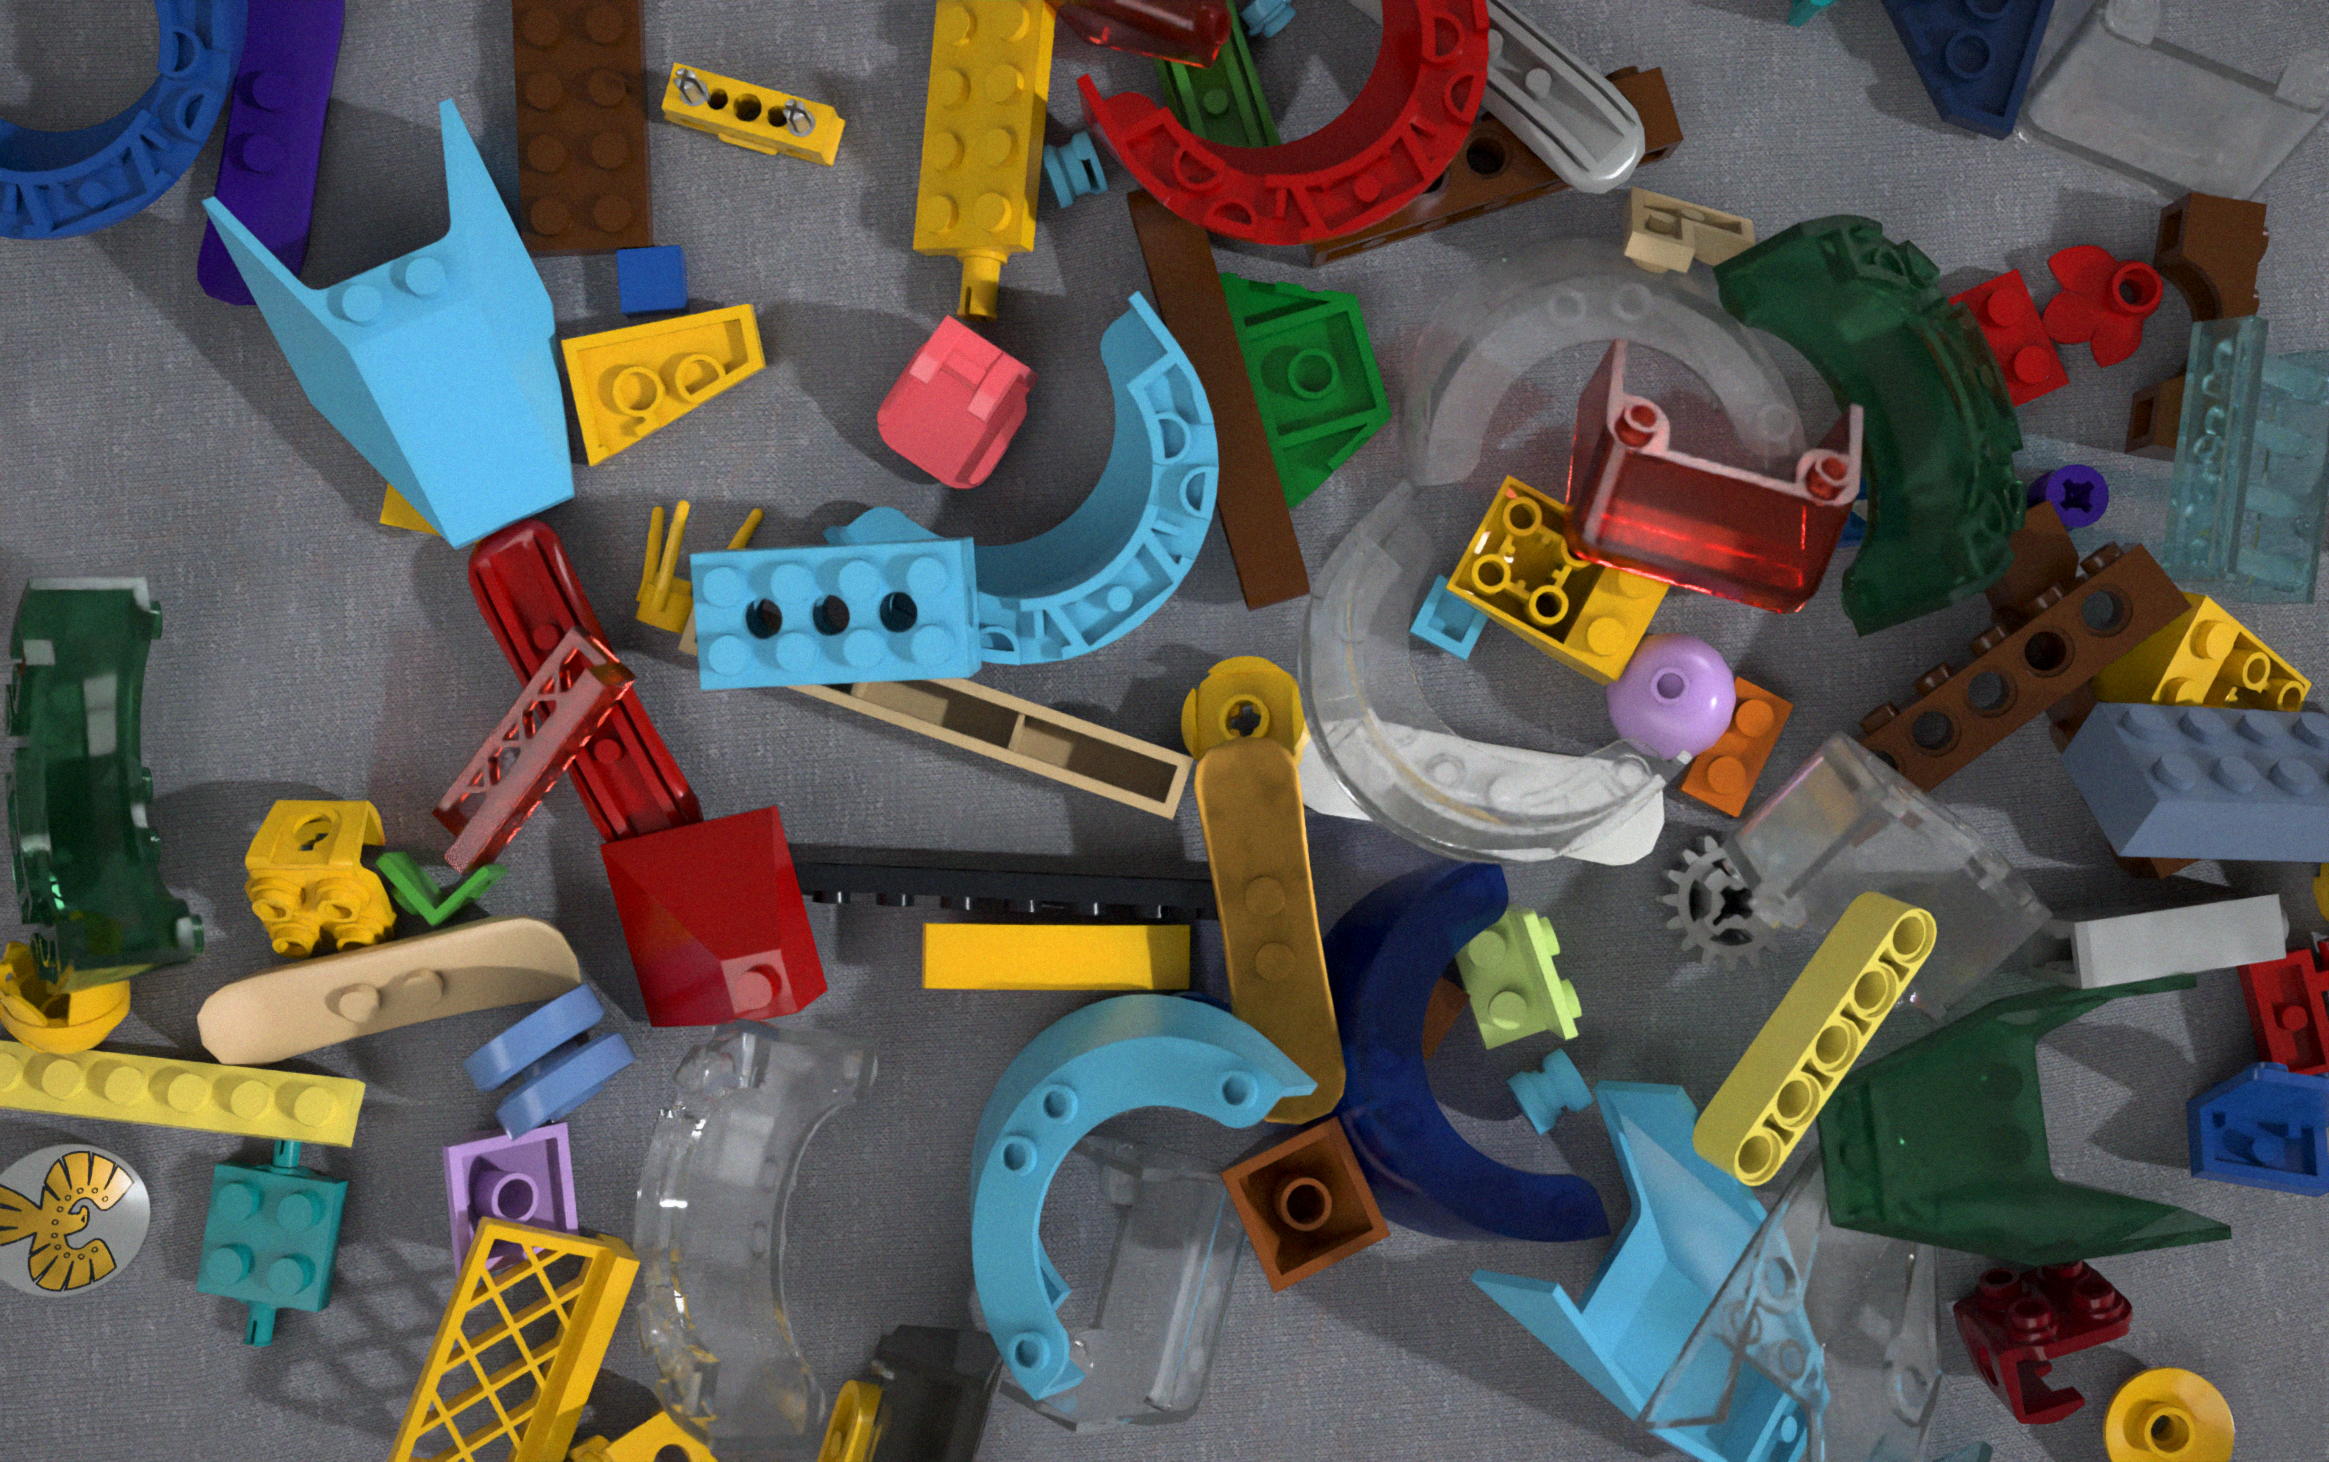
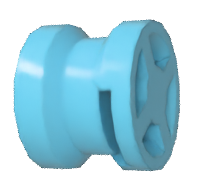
M1086 130L1074 134L1069 144L1059 148L1051 144L1043 146L1042 165L1060 209L1072 206L1075 198L1089 192L1097 196L1108 191L1102 167ZM1081 160H1086L1089 169H1084Z

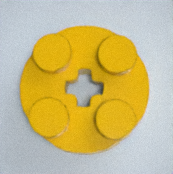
M1239 656L1217 663L1207 671L1210 676L1201 682L1198 689H1191L1183 705L1181 731L1186 748L1198 762L1208 748L1239 736L1243 737L1241 731L1232 729V719L1241 718L1243 707L1252 706L1253 713L1261 717V722L1258 727L1254 728L1253 733L1246 737L1273 738L1290 752L1297 767L1302 761L1303 750L1310 736L1311 710L1306 694L1296 679L1265 658Z

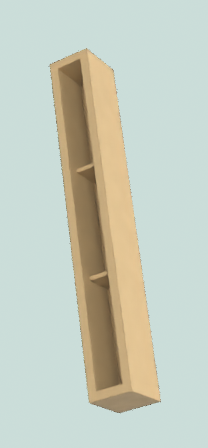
M693 604L678 650L698 657ZM762 610L765 623L771 629L779 632L782 626V616ZM963 678L785 686L1171 820L1174 818L1194 760L1190 756Z

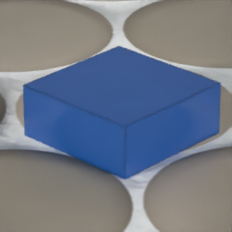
M680 245L616 250L621 313L626 318L690 313L685 251Z

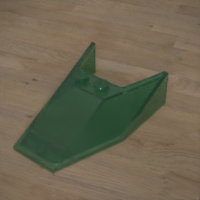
M2188 973L2089 989L2058 985L2000 998L1844 1075L1816 1115L1830 1224L1834 1227L2036 1266L2232 1239L2230 1225L2184 1208L2058 1181L2051 1170L2035 1054L2038 1040L2044 1034L2113 999L2198 988L2196 974Z

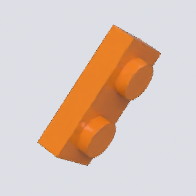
M1735 676L1733 679L1736 703L1729 727L1713 747L1690 758L1675 790L1730 818L1739 817L1794 707V704Z

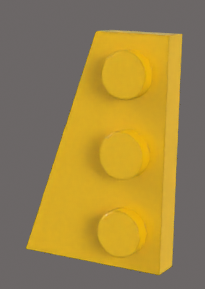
M743 304L561 340L590 467L601 464L767 368L752 304Z

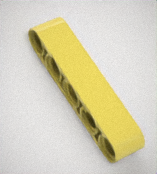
M1867 891L1852 901L1699 1117L1693 1130L1692 1142L1694 1150L1700 1158L1749 1186L1761 1185L1774 1176L1930 954L1935 944L1937 929L1935 920L1929 912L1876 891Z

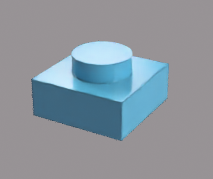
M1439 574L1435 577L1407 633L1461 661H1466L1489 617L1446 590L1445 587L1449 579Z

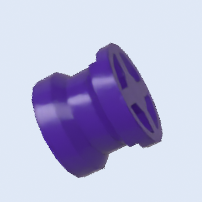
M2074 464L2047 472L2036 478L2028 488L2025 503L2027 507L2050 499L2066 532H2069L2075 528L2086 527L2100 519L2105 513L2109 502V491L2103 476L2095 469L2082 464ZM2075 496L2074 507H2071L2072 497Z

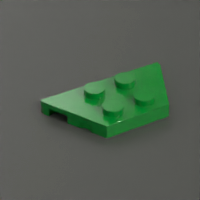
M1224 272L1218 274L1288 511L1294 510L1392 418L1391 409L1355 294L1327 289L1322 292L1310 291L1298 284L1276 281V284L1237 278L1238 274Z

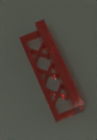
M582 625L573 626L569 629L431 812L456 837V840L442 858L460 875L496 861L637 678ZM579 650L595 666L586 668L571 688L568 663ZM554 682L555 691H547ZM556 700V709L537 734H535L534 707L539 701ZM518 730L519 737H512ZM504 747H520V756L504 777L500 779L499 753ZM483 776L484 783H477ZM469 793H485V802L471 820L458 810Z

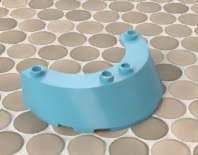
M1139 290L1128 298L1130 310L1107 328L1100 343L1101 358L1107 368L1112 386L1116 420L1111 454L1097 486L1077 511L1050 531L1014 544L1000 546L974 545L981 661L1011 665L1048 663L1071 659L1095 651L1118 640L1142 624L1163 605L1184 579L1203 545L1212 519L1218 485V447L1213 415L1204 388L1192 364ZM875 507L863 513L848 526L831 525L822 532L829 544L944 538L927 530L911 520L902 511L892 507ZM897 592L892 604L894 615L901 623L913 626L918 615L917 606L910 596Z
M1160 994L1127 995L1102 1000L1084 1006L1044 1029L1016 1056L996 1084L977 1128L969 1171V1215L974 1277L981 1309L990 1334L1014 1377L1034 1401L1078 1386L1086 1377L1082 1370L1069 1358L1070 1343L1068 1335L1055 1313L1072 1290L1052 1265L1038 1234L1040 1215L1049 1184L1058 1166L1078 1140L1108 1118L1128 1110L1147 1106L1183 1108L1215 1119L1226 1127L1245 1128L1255 1125L1262 1120L1281 1097L1311 1095L1318 1086L1311 1077L1271 1041L1252 1026L1232 1014L1207 1003Z

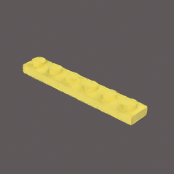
M0 1040V1109L351 1148L366 1086L365 1083L357 1079L85 1050L73 1054L40 1053L20 1042Z

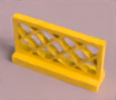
M482 1216L387 1462H457L463 1457L466 1462H475L470 1453L506 1431L513 1442L506 1462H563L640 1265V1260L620 1237L598 1233L596 1239ZM500 1239L520 1243L528 1259L492 1279L485 1267V1263L494 1240ZM531 1246L545 1249L535 1254ZM567 1253L585 1256L578 1277L553 1290L543 1267ZM535 1272L546 1296L511 1316L499 1293ZM481 1275L485 1284L476 1288ZM492 1297L504 1320L467 1341L460 1328L466 1312ZM568 1301V1304L564 1311L561 1304ZM554 1309L560 1321L555 1337L529 1351L519 1329ZM511 1334L522 1357L486 1377L475 1355ZM457 1338L461 1346L452 1350L454 1342ZM469 1360L480 1382L443 1403L436 1391L441 1375ZM545 1361L542 1371L540 1372L537 1366ZM530 1370L537 1382L531 1398L505 1413L494 1391ZM488 1396L499 1417L462 1439L451 1417ZM431 1401H433L436 1408L427 1413ZM445 1423L455 1441L454 1445L431 1459L410 1456L417 1437L437 1425ZM521 1423L519 1430L516 1433L513 1427Z

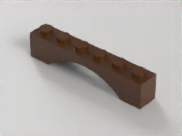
M2050 499L2024 507L1958 541L1964 553L1961 563L1967 578L1976 588L1983 590L1993 609L1991 613L1992 625L2001 621L2008 628L2029 613L2023 604L2030 597L2056 581L2064 588L2074 581L2076 577L2079 555ZM2047 631L2034 634L2025 645L2024 654L2027 662L2033 668L2049 664L2056 655V641ZM2088 680L2045 710L2053 724L2049 727L2051 739L2061 754L2064 753L2098 703ZM2108 840L2109 850L2116 863L2124 871L2136 878L2162 880L2200 860L2193 858L2118 856Z

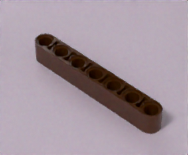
M1144 188L1126 193L1131 219L1161 321L1192 364L1204 388L1213 415L1219 465L1215 503L1247 609L1251 612L1309 595L1311 591L1306 568L1206 231L1158 202Z

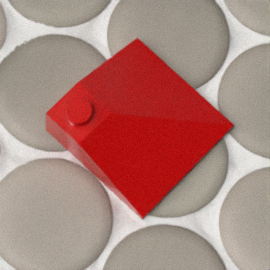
M776 804L599 845L651 1028L738 1025L795 1014L828 990Z

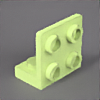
M1511 903L1442 927L1463 990L1471 995L1468 1004L1481 1042L1486 1050L1546 1029L1564 1040L1578 1036L1573 1019L1582 1016L1581 1007L1569 979L1560 980L1551 956L1559 954L1560 949L1553 927L1546 916L1538 918L1534 909Z

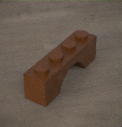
M2190 192L2161 209L2153 268L2159 275L2170 281L2185 299L2193 323L2192 343L2184 363L2172 377L2133 393L2124 451L2125 455L2192 466H2201L2229 457L2230 450L2234 447L2240 433V417L2236 414L2239 388L2245 382L2250 368V356L2245 351L2248 328L2257 314L2260 301L2259 292L2255 289L2258 263L2263 258L2269 242V231L2267 227H2264L2267 204Z

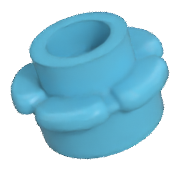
M1250 0L1239 12L1240 17L1250 27L1247 34L1252 37L1262 31L1268 39L1273 37L1295 16L1296 11L1289 4L1293 0Z

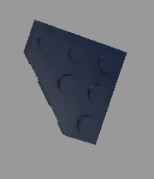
M1881 0L1941 120L2003 141L2012 134L2055 0Z

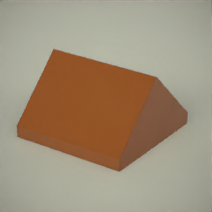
M1336 1115L1265 1136L1219 1171L1229 1197L1274 1293L1391 1235Z

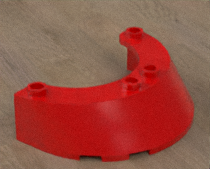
M1380 0L1382 10L1381 46L1374 69L1364 88L1350 106L1331 123L1315 133L1293 142L1259 148L1234 147L1215 143L1184 129L1168 106L1159 110L1148 97L1140 93L1123 92L1103 101L1088 73L1076 79L1083 117L1096 138L1112 157L1147 192L1180 217L1203 229L1228 238L1269 245H1305L1335 240L1378 224L1405 208L1430 187L1444 172L1461 148L1480 106L1488 75V32L1490 22L1486 0Z

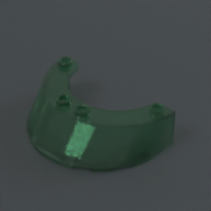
M1852 214L1832 215L1798 222L1713 267L1712 271L1719 286L1718 296L1723 309L1742 325L1773 334L1799 351L1828 384L1834 394L1837 407L1846 416L1857 443V456L1864 469L1868 509L1866 529L1861 547L1851 565L1844 571L1842 577L1840 602L1847 617L1853 621L1859 638L1951 607L1996 584L2006 574L2016 556L2009 548L2012 533L2025 527L2027 485L2015 478L2012 453L2023 449V443L2011 396L1995 355L1981 327L1964 300L1952 305L1936 284L1940 269L1910 240L1897 245L1883 236V225L1881 222Z
M28 577L14 617L9 655L11 660L22 659L21 663H14L11 684L6 685L4 732L8 738L19 737V748H13V753H10V762L14 766V772H5L10 850L22 925L36 924L38 932L31 933L29 956L38 980H47V993L52 996L69 995L188 966L196 960V955L202 954L204 950L205 937L202 918L200 914H190L187 902L183 898L177 899L172 896L163 883L157 867L161 858L159 832L157 827H148L145 805H150L153 799V780L150 768L141 767L142 690L151 640H159L163 628L161 605L158 600H149L146 577Z

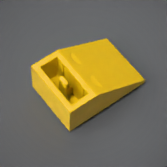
M1507 475L1445 589L1543 653L1606 686L1609 682L1614 683L1619 680L1680 567Z
M2183 591L2180 592L2191 604L2192 608L2094 675L2090 682V687L2098 702L2299 712L2301 710L2305 696L2312 685L2310 681L2207 595Z

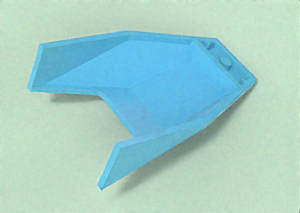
M449 98L439 103L451 219L449 232L444 238L336 285L321 290H314L304 286L214 196L201 202L311 404L457 550L575 497L553 303L452 98Z
M1599 1080L1594 1087V1092L1631 1199L1632 1207L1627 1223L1576 1306L1559 1283L1481 1269H1476L1470 1280L1638 1426L1696 1461L1798 1462L1831 1400V1396L1771 1218L1747 1184L1740 1182L1700 1158L1695 1152L1692 1142L1693 1130L1701 1114L1681 1085Z

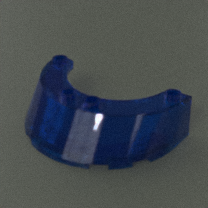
M1478 850L1421 867L1397 876L1376 887L1351 906L1352 908L1321 939L1341 1040L1346 1079L1344 1094L1332 1112L1303 1124L1336 1115L1382 1216L1410 1230L1433 1237L1470 1242H1571L1611 1235L1602 1200L1592 1184L1583 1177L1571 1173L1547 1174L1525 1171L1505 1165L1486 1156L1464 1140L1450 1125L1434 1099L1427 1080L1423 1061L1422 1036L1425 1013L1433 989L1442 972L1457 952L1484 929L1497 923L1504 915L1509 902L1508 887L1498 853Z

